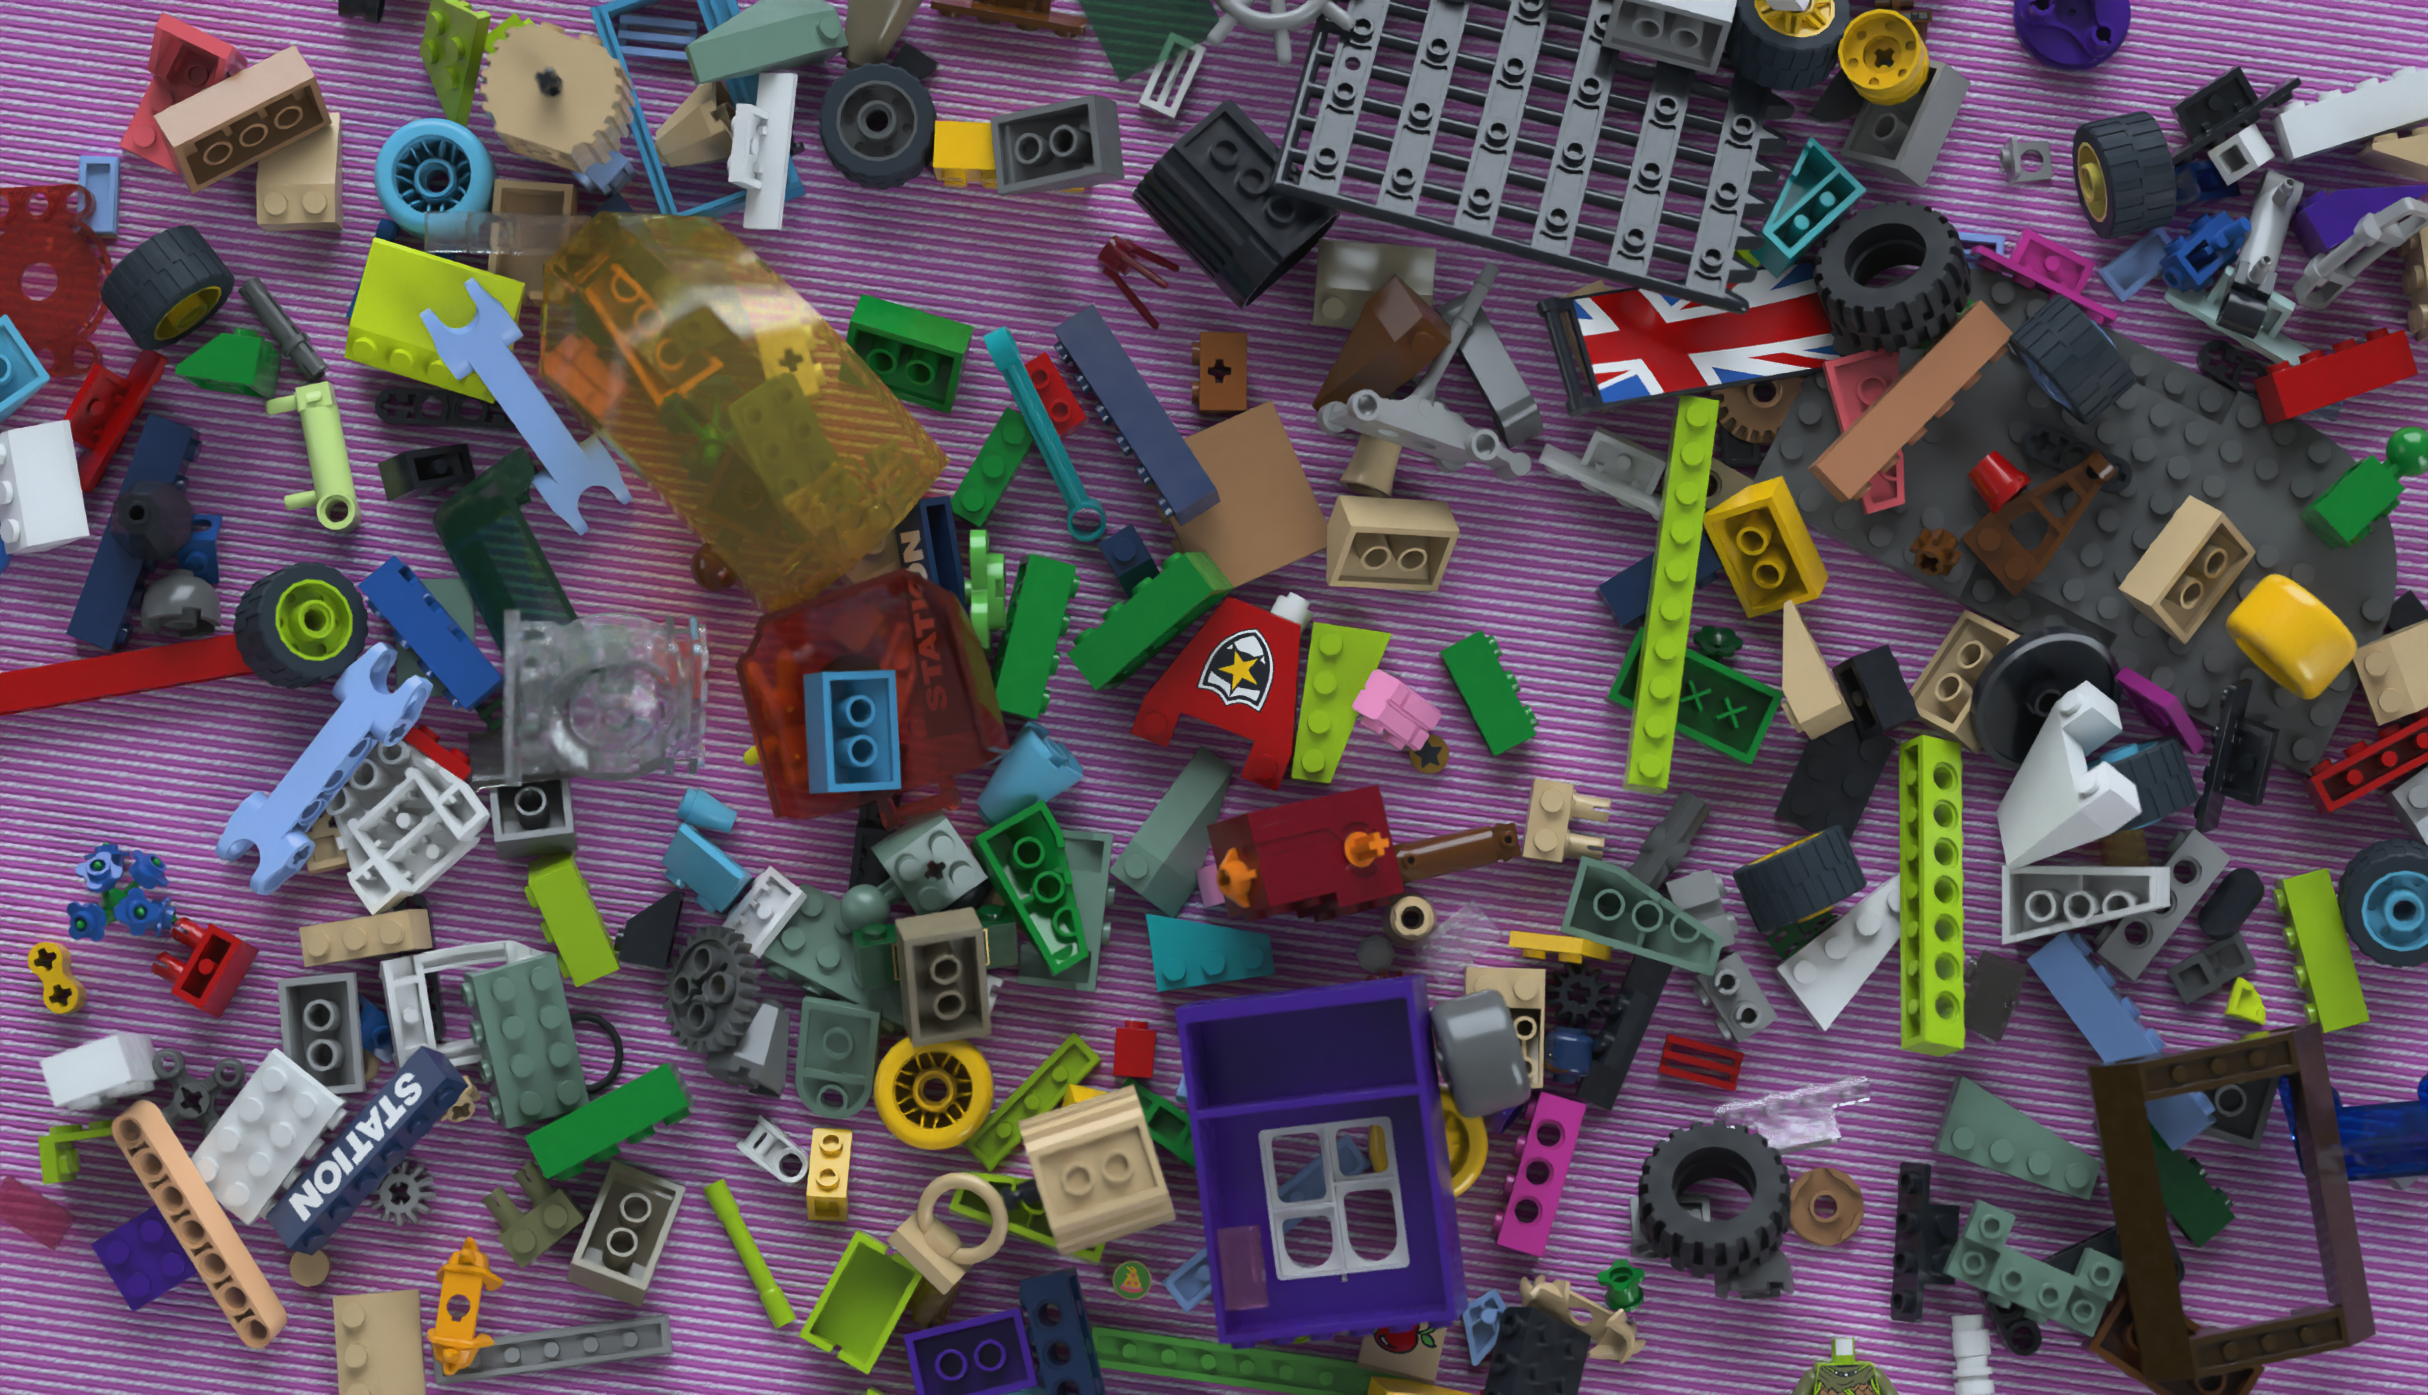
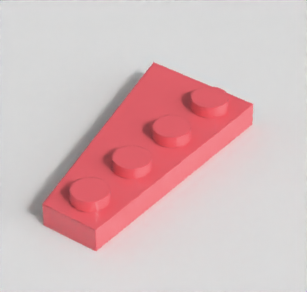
M1879 348L1878 352L1867 350L1822 363L1841 434L1900 376L1898 358L1900 356V348L1899 352L1891 353L1885 352L1884 348ZM1902 447L1896 452L1900 459L1887 472L1883 474L1879 470L1869 480L1873 486L1860 498L1864 515L1905 504Z

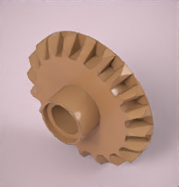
M1806 376L1767 382L1771 386L1773 394L1769 402L1764 403L1758 401L1753 395L1755 384L1710 391L1711 399L1719 400L1717 419L1728 432L1741 440L1759 444L1772 443L1797 393L1804 391L1801 388V384L1807 378H1805Z

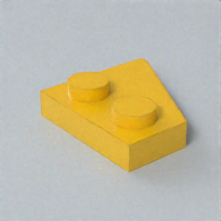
M1511 931L1509 946L1521 949L1522 957L1545 960L1546 953L1558 955V961L1581 964L1582 958L1610 962L1612 947L1584 938Z

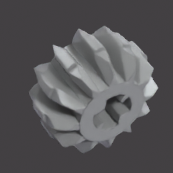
M404 1159L400 1163L399 1171L395 1166L388 1173L389 1177L385 1176L380 1182L382 1184L381 1187H378L371 1193L372 1195L380 1194V1200L370 1204L371 1209L375 1210L383 1206L386 1208L380 1217V1220L383 1222L388 1221L395 1213L394 1222L396 1227L404 1225L406 1215L413 1225L419 1223L417 1210L424 1214H430L432 1211L431 1207L424 1203L423 1200L437 1198L436 1192L425 1191L424 1187L434 1183V1177H425L422 1180L419 1178L425 1169V1166L422 1164H418L410 1173L411 1164L409 1159ZM406 1183L409 1186L407 1194L411 1196L410 1200L405 1199L398 1202L396 1198L399 1193L395 1190V1186H404Z

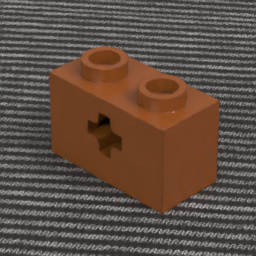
M1200 332V342H1192V366H1200V381H1192V404H1199V415H1238L1247 411V332ZM1216 364H1223L1224 371L1231 373L1224 376L1223 383H1215V376L1208 375V372L1215 371Z

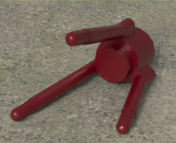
M1114 235L1104 246L1097 258L1099 262L1105 265L1102 273L1117 285L1153 329H1158L1159 323L1121 278L1119 272L1127 275L1133 268L1153 283L1166 289L1168 283L1137 261L1138 256L1174 272H1178L1180 267L1157 254L1139 247L1130 239L1123 241L1117 235Z

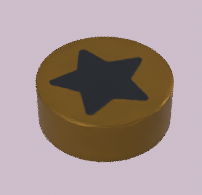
M1429 734L1430 736L1421 750L1414 751L1410 749L1409 752L1413 767L1424 774L1439 772L1445 767L1449 759V749L1446 742L1433 734Z

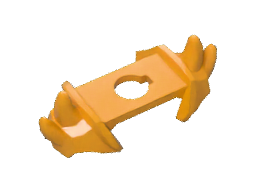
M467 1237L462 1249L453 1252L446 1264L441 1266L436 1273L438 1282L443 1284L436 1327L430 1328L427 1331L426 1337L431 1342L435 1360L443 1365V1372L446 1376H452L459 1369L469 1367L480 1348L494 1345V1340L487 1334L480 1333L475 1337L483 1283H485L488 1291H494L503 1285L504 1280L491 1272L488 1255L479 1251L478 1245L472 1237ZM456 1295H463L470 1302V1310L466 1316L461 1318V1322L452 1321L453 1317L448 1312V1302Z

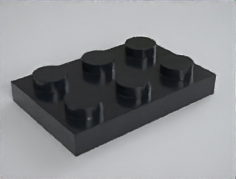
M1853 720L1813 740L1809 738L1774 815L1812 833L1834 825H1840L1849 842L1896 741L1882 734L1863 741Z

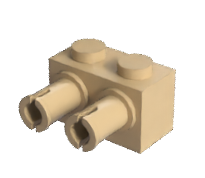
M1535 778L1532 780L1520 858L1555 864L1562 863L1566 856L1575 858L1586 856L1601 861L1603 851L1587 849V846L1602 849L1604 848L1605 837L1599 838L1570 833V829L1567 827L1568 821H1571L1572 817L1607 824L1609 812L1596 811L1593 807L1609 810L1611 799L1576 794V790H1573L1574 784Z

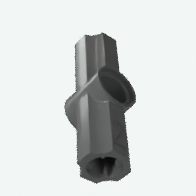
M1683 790L1662 823L1658 822L1639 849L1640 855L1627 872L1657 891L1668 873H1672L1689 850L1691 846L1689 842L1701 828L1712 808L1695 795Z

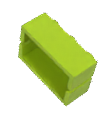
M858 1229L803 1326L799 1337L828 1353L834 1350L836 1344L841 1346L843 1349L840 1350L837 1358L869 1374L914 1295L923 1275L901 1253L895 1251L893 1256L887 1253L890 1248L888 1244Z

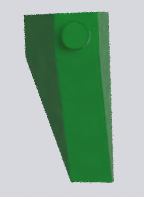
M1041 800L976 836L970 842L969 847L989 881L1052 975L1055 976L1088 957L1080 912L1077 909L1072 886L1071 870H1069L1065 853L1064 836L1045 801Z

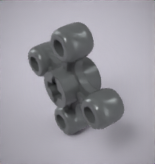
M174 1048L160 1050L152 1061L155 1074L159 1078L167 1080L174 1089L172 1102L168 1107L159 1109L169 1126L174 1131L179 1121L183 1119L195 1120L202 1126L204 1140L221 1118L215 1110L217 1095L225 1089L239 1087L246 1078V1068L236 1058L221 1060L215 1066L213 1073L205 1079H196L189 1075L185 1068L183 1054ZM165 1057L173 1059L175 1066L172 1071L164 1068L163 1060ZM230 1066L235 1069L236 1077L234 1080H228L225 1077L224 1070L226 1067ZM188 1090L192 1093L199 1091L203 1097L199 1100L201 1108L197 1105L191 1107L187 1105L186 1100L190 1097Z

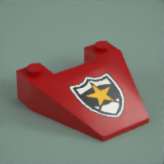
M1228 595L1149 688L1130 733L1167 748L1182 713L1254 741L1240 777L1277 791L1296 742L1301 624Z

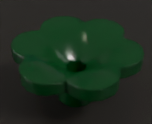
M1706 625L1702 627L1701 632H1696L1693 636V642L1701 646V651L1708 654L1707 658L1718 663L1722 662L1723 656L1731 657L1735 654V651L1742 649L1743 640L1736 637L1735 631L1727 627L1717 628L1712 625Z

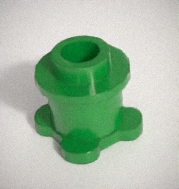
M1619 1259L1614 1261L1613 1266L1608 1270L1598 1273V1284L1607 1286L1605 1302L1610 1309L1618 1311L1622 1308L1626 1313L1643 1303V1289L1638 1285V1283L1645 1280L1643 1269L1634 1268L1629 1265L1627 1260Z

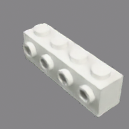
M2415 66L2407 67L2392 73L2393 79L2379 83L2378 78H2372L2356 84V91L2342 95L2341 90L2336 89L2319 95V102L2305 106L2303 100L2281 107L2282 113L2272 120V124L2285 164L2295 163L2373 139L2379 135L2428 122V69L2416 72Z

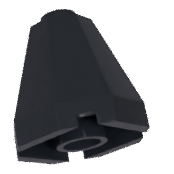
M137 480L113 501L110 534L134 560L168 562L192 541V519H194L195 508L171 482Z

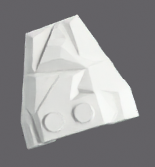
M403 739L397 744L388 747L379 740L326 807L328 815L334 816L337 828L341 834L340 837L336 838L339 850H345L351 869V872L347 873L350 885L372 915L382 914L397 906L407 896L420 894L479 843L480 836L478 833L486 827L490 818V813L466 782L450 773Z

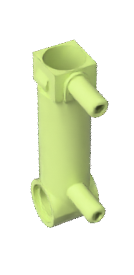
M328 381L296 387L294 395L266 400L265 408L269 415L298 410V413H300L315 489L286 495L284 497L285 508L290 511L317 505V517L326 528L338 534L353 531L360 523L362 510L356 499L334 386ZM337 503H346L348 507L347 517L341 522H333L330 517L332 507Z

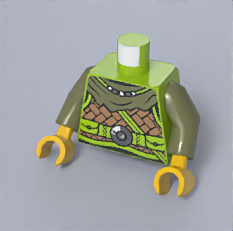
M1831 1338L1832 1361L1814 1362L1813 1369L1804 1372L1791 1394L1899 1395L1885 1372L1878 1367H1874L1873 1362L1855 1361V1338Z

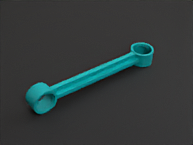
M1003 326L984 335V341L997 369L1001 371L1068 507L1067 527L1069 532L1080 541L1089 542L1098 539L1106 528L1105 509L1098 500L1088 497L1022 362L1019 349L1007 326ZM1091 508L1100 514L1101 522L1092 530H1081L1072 523L1074 514L1080 509Z

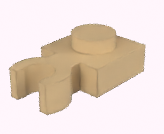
M326 809L324 816L318 818L311 826L313 831L306 833L315 843L314 852L307 860L308 871L311 875L350 867L345 850H339L336 838L340 837L341 834L337 826H330L334 821V816L328 815Z

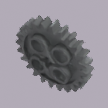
M708 925L707 929L699 927L697 928L696 935H687V945L679 944L677 946L680 954L679 959L672 957L670 959L674 970L673 972L665 973V977L670 980V986L665 987L662 992L669 995V1000L662 1007L671 1012L665 1020L666 1024L674 1025L670 1035L679 1037L678 1045L687 1047V1051L712 1055L714 1051L725 1052L726 1045H736L735 1035H745L743 1022L752 1023L753 1021L748 1012L750 1008L758 1007V1003L752 999L753 994L761 989V987L754 985V979L760 975V971L752 970V966L758 958L755 955L749 954L752 944L743 942L745 935L735 933L733 928Z

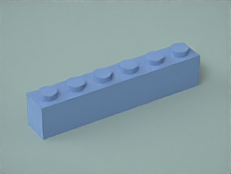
M2063 931L2027 959V962L2105 1063L2162 1052V1049L2166 1047L2163 1039L2152 1027L2146 1030L2139 1021L2138 1017L2142 1013L2136 1004L2128 996L2122 998L2113 987L2117 984V980L2109 969L2103 964L2098 967L2089 956L2093 949L2080 933L2073 935L2071 931ZM2201 1091L2197 1094L2193 1092L2145 1102L2148 1120L2172 1151L2181 1149L2216 1122V1119L2211 1114L2215 1111V1108Z

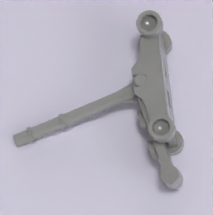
M1491 263L1485 264L1479 277L1474 280V286L1461 310L1454 317L1455 321L1451 326V343L1433 359L1423 379L1410 396L1403 400H1389L1380 398L1372 390L1365 389L1350 396L1347 404L1339 401L1325 404L1319 409L1317 414V422L1322 431L1327 434H1336L1348 428L1433 456L1436 466L1441 471L1447 473L1460 470L1467 462L1474 460L1494 468L1497 477L1504 481L1527 474L1531 469L1529 456L1522 452L1514 454L1500 445L1499 438L1495 432L1489 429H1475L1465 423L1461 415L1451 410H1446L1442 403L1433 402L1436 386L1467 329L1471 328L1472 320L1485 296L1492 290V284L1500 271L1499 268Z

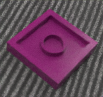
M2126 666L2115 676V679L2145 725L2163 736H2176L2180 746L2193 755H2196L2206 745L2177 697Z

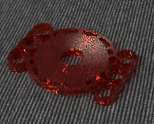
M79 184L0 188V197H6L9 201V211L5 216L0 217V230L6 231L0 236V317L5 314L8 315L35 355L44 349L51 350L54 355V363L51 368L46 370L51 378L88 376L95 362L102 365L103 361L102 352L99 347L88 341L87 338L97 330L108 312V308L102 301L99 312L92 322L90 321L96 313L101 300L100 293L104 281L102 268L105 267L106 277L109 276L113 269L112 260L104 242L90 226L82 221L91 217L96 210L95 196L90 190ZM75 192H82L87 200L84 210L79 213H71L67 208V199ZM38 194L45 195L48 201L46 211L38 216L32 215L28 208L30 199ZM78 225L79 227H81V229L77 233H75L72 230H74ZM89 236L96 243L101 254L100 257H97L93 248L88 244ZM37 263H45L52 266L58 278L57 288L54 293L43 300H32L27 297L21 284L22 276L26 269ZM84 327L85 330L78 335L77 332ZM81 347H88L93 354L91 364L83 369L77 368L73 361L74 353Z

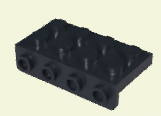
M1534 1307L1506 1308L1500 1321L1483 1395H1578L1591 1336Z

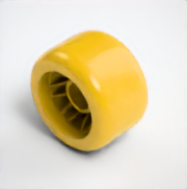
M2271 574L2262 579L2235 608L2226 622L2228 635L2250 661L2284 689L2306 700L2319 696L2350 663L2357 651L2355 638L2332 611L2303 587L2279 574Z
M908 1036L895 1044L884 1056L878 1067L874 1082L875 1105L884 1125L902 1142L924 1150H943L970 1139L988 1119L995 1097L994 1077L990 1065L982 1052L967 1039L913 1047ZM933 1078L942 1080L947 1088L945 1097L938 1102L931 1101L925 1094V1086Z
M1440 1086L1454 1198L1469 1189L1479 1177L1487 1158L1488 1136L1482 1117L1473 1119L1461 1117L1454 1106L1449 1089ZM1370 1125L1367 1141L1369 1159L1375 1173L1384 1172L1388 1168L1384 1130L1379 1125Z

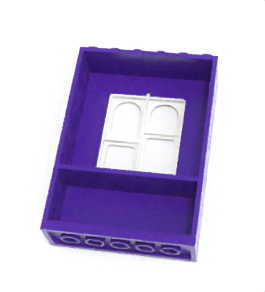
M1425 974L1194 1001L1175 1008L1219 1344L1231 1343L1232 1349H1246L1255 1347V1342L1270 1339L1271 1345H1284L1295 1342L1294 1338L1301 1337L1302 1335H1310V1341H1322L1334 1338V1334L1341 1331H1349L1350 1337H1360L1374 1334L1373 1330L1380 1327L1388 1326L1390 1333L1413 1330V1325L1428 1322L1429 1328L1435 1329L1452 1326V1321L1459 1320V1316L1469 1306ZM1369 1125L1381 1126L1384 1130L1387 1170L1369 1174L1344 1175L1339 1165L1336 1142L1337 1131L1343 1128ZM1314 1132L1320 1139L1326 1195L1324 1198L1316 1200L1283 1202L1278 1196L1272 1140L1276 1136ZM1386 1188L1391 1191L1393 1197L1397 1244L1387 1258L1378 1261L1366 1260L1360 1257L1351 1246L1344 1197L1349 1192ZM1327 1216L1331 1222L1333 1249L1329 1259L1322 1265L1314 1268L1302 1267L1294 1263L1288 1256L1285 1247L1284 1221L1292 1218Z

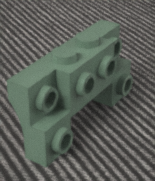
M1061 829L1066 845L1065 853L1068 867L1071 870L1073 879L1072 886L1076 905L1080 912L1089 956L1053 976L1034 946L1021 944L1017 984L1095 992L1101 945L1109 946L1111 922H1104L1106 906L1113 907L1116 883L1108 882L1113 835Z
M1975 1200L1961 1235L1950 1253L1942 1273L1989 1293L1986 1300L1998 1306L2009 1309L2012 1303L2024 1308L2023 1316L2032 1321L2046 1325L2049 1319L2088 1337H2093L2108 1300L2112 1301L2124 1272L2122 1262L2091 1248H2085L2073 1276L2004 1246L2017 1216L1981 1200Z

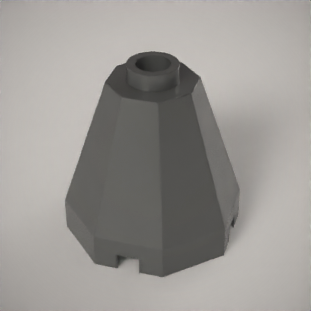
M763 998L761 1003L757 1002L758 1007L749 1009L748 1013L753 1021L752 1023L743 1022L745 1035H735L736 1045H726L725 1052L714 1051L712 1055H709L705 1068L708 1074L730 1086L738 1088L740 1084L750 1088L748 1092L754 1095L780 1099L786 1085L790 1015L784 1012L785 1006L769 998Z

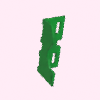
M1827 911L1801 923L1796 921L1793 924L1778 928L1766 941L1785 960L1822 928L1833 921L1837 915H1832ZM1824 917H1827L1828 920L1818 929L1814 927ZM1785 930L1787 935L1776 943L1773 939ZM1810 931L1812 934L1803 941L1801 937ZM1797 942L1798 946L1786 955L1785 951Z

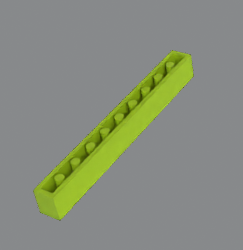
M1686 395L1678 397L1674 404L1622 785L1624 790L1662 795L1668 786L1719 400Z

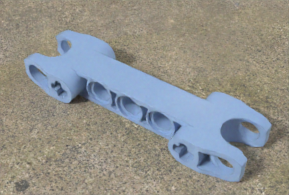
M472 277L463 283L468 294L476 304L474 319L467 326L462 328L448 327L439 320L430 308L420 313V317L432 336L438 355L458 381L474 370L545 466L543 470L530 478L553 512L562 517L581 536L590 530L584 521V517L578 510V499L585 489L591 486L606 487L623 505L630 502L633 498L622 480L614 458L595 433L578 444L508 347L524 336L501 302L491 296Z
M379 642L357 661L348 666L332 690V695L341 703L337 711L269 797L261 791L251 794L230 817L226 829L217 843L215 853L222 860L234 862L256 844L261 856L260 864L251 877L249 885L256 894L270 895L290 877L299 872L315 849V843L306 833L379 740L386 747L397 744L417 722L431 694L433 684L426 678L414 675L407 679L398 690L390 693L387 687V675L395 663L398 651L392 645Z

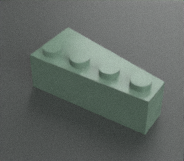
M1955 1075L1932 1151L2081 1200L2090 1201L2101 1162L1966 1077Z

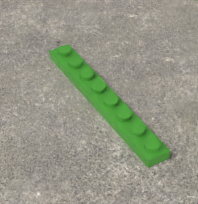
M1094 1325L1092 1328V1337L1101 1368L1298 1395H1367L1371 1376L1406 1379L1356 1366L1357 1361L1255 1347L1232 1349L1231 1344H1219V1342Z

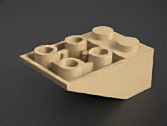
M2428 126L2414 129L2412 134L2405 135L2398 139L2397 133L2376 136L2374 141L2365 143L2366 148L2355 155V159L2358 162L2428 183Z
M1464 967L1463 996L1486 989H1495L1504 997L1520 1042L1530 1088H1543L1546 969Z

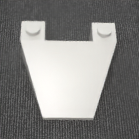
M2087 680L2075 689L2068 691L2061 699L2056 701L1996 811L2006 865L2011 870L2107 836L2141 813L2135 784L2105 761L2088 772L2085 757L2123 731L2117 704Z

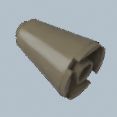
M848 0L844 33L849 46L844 48L841 53V57L848 60L846 67L856 69L863 64L883 63L923 0Z

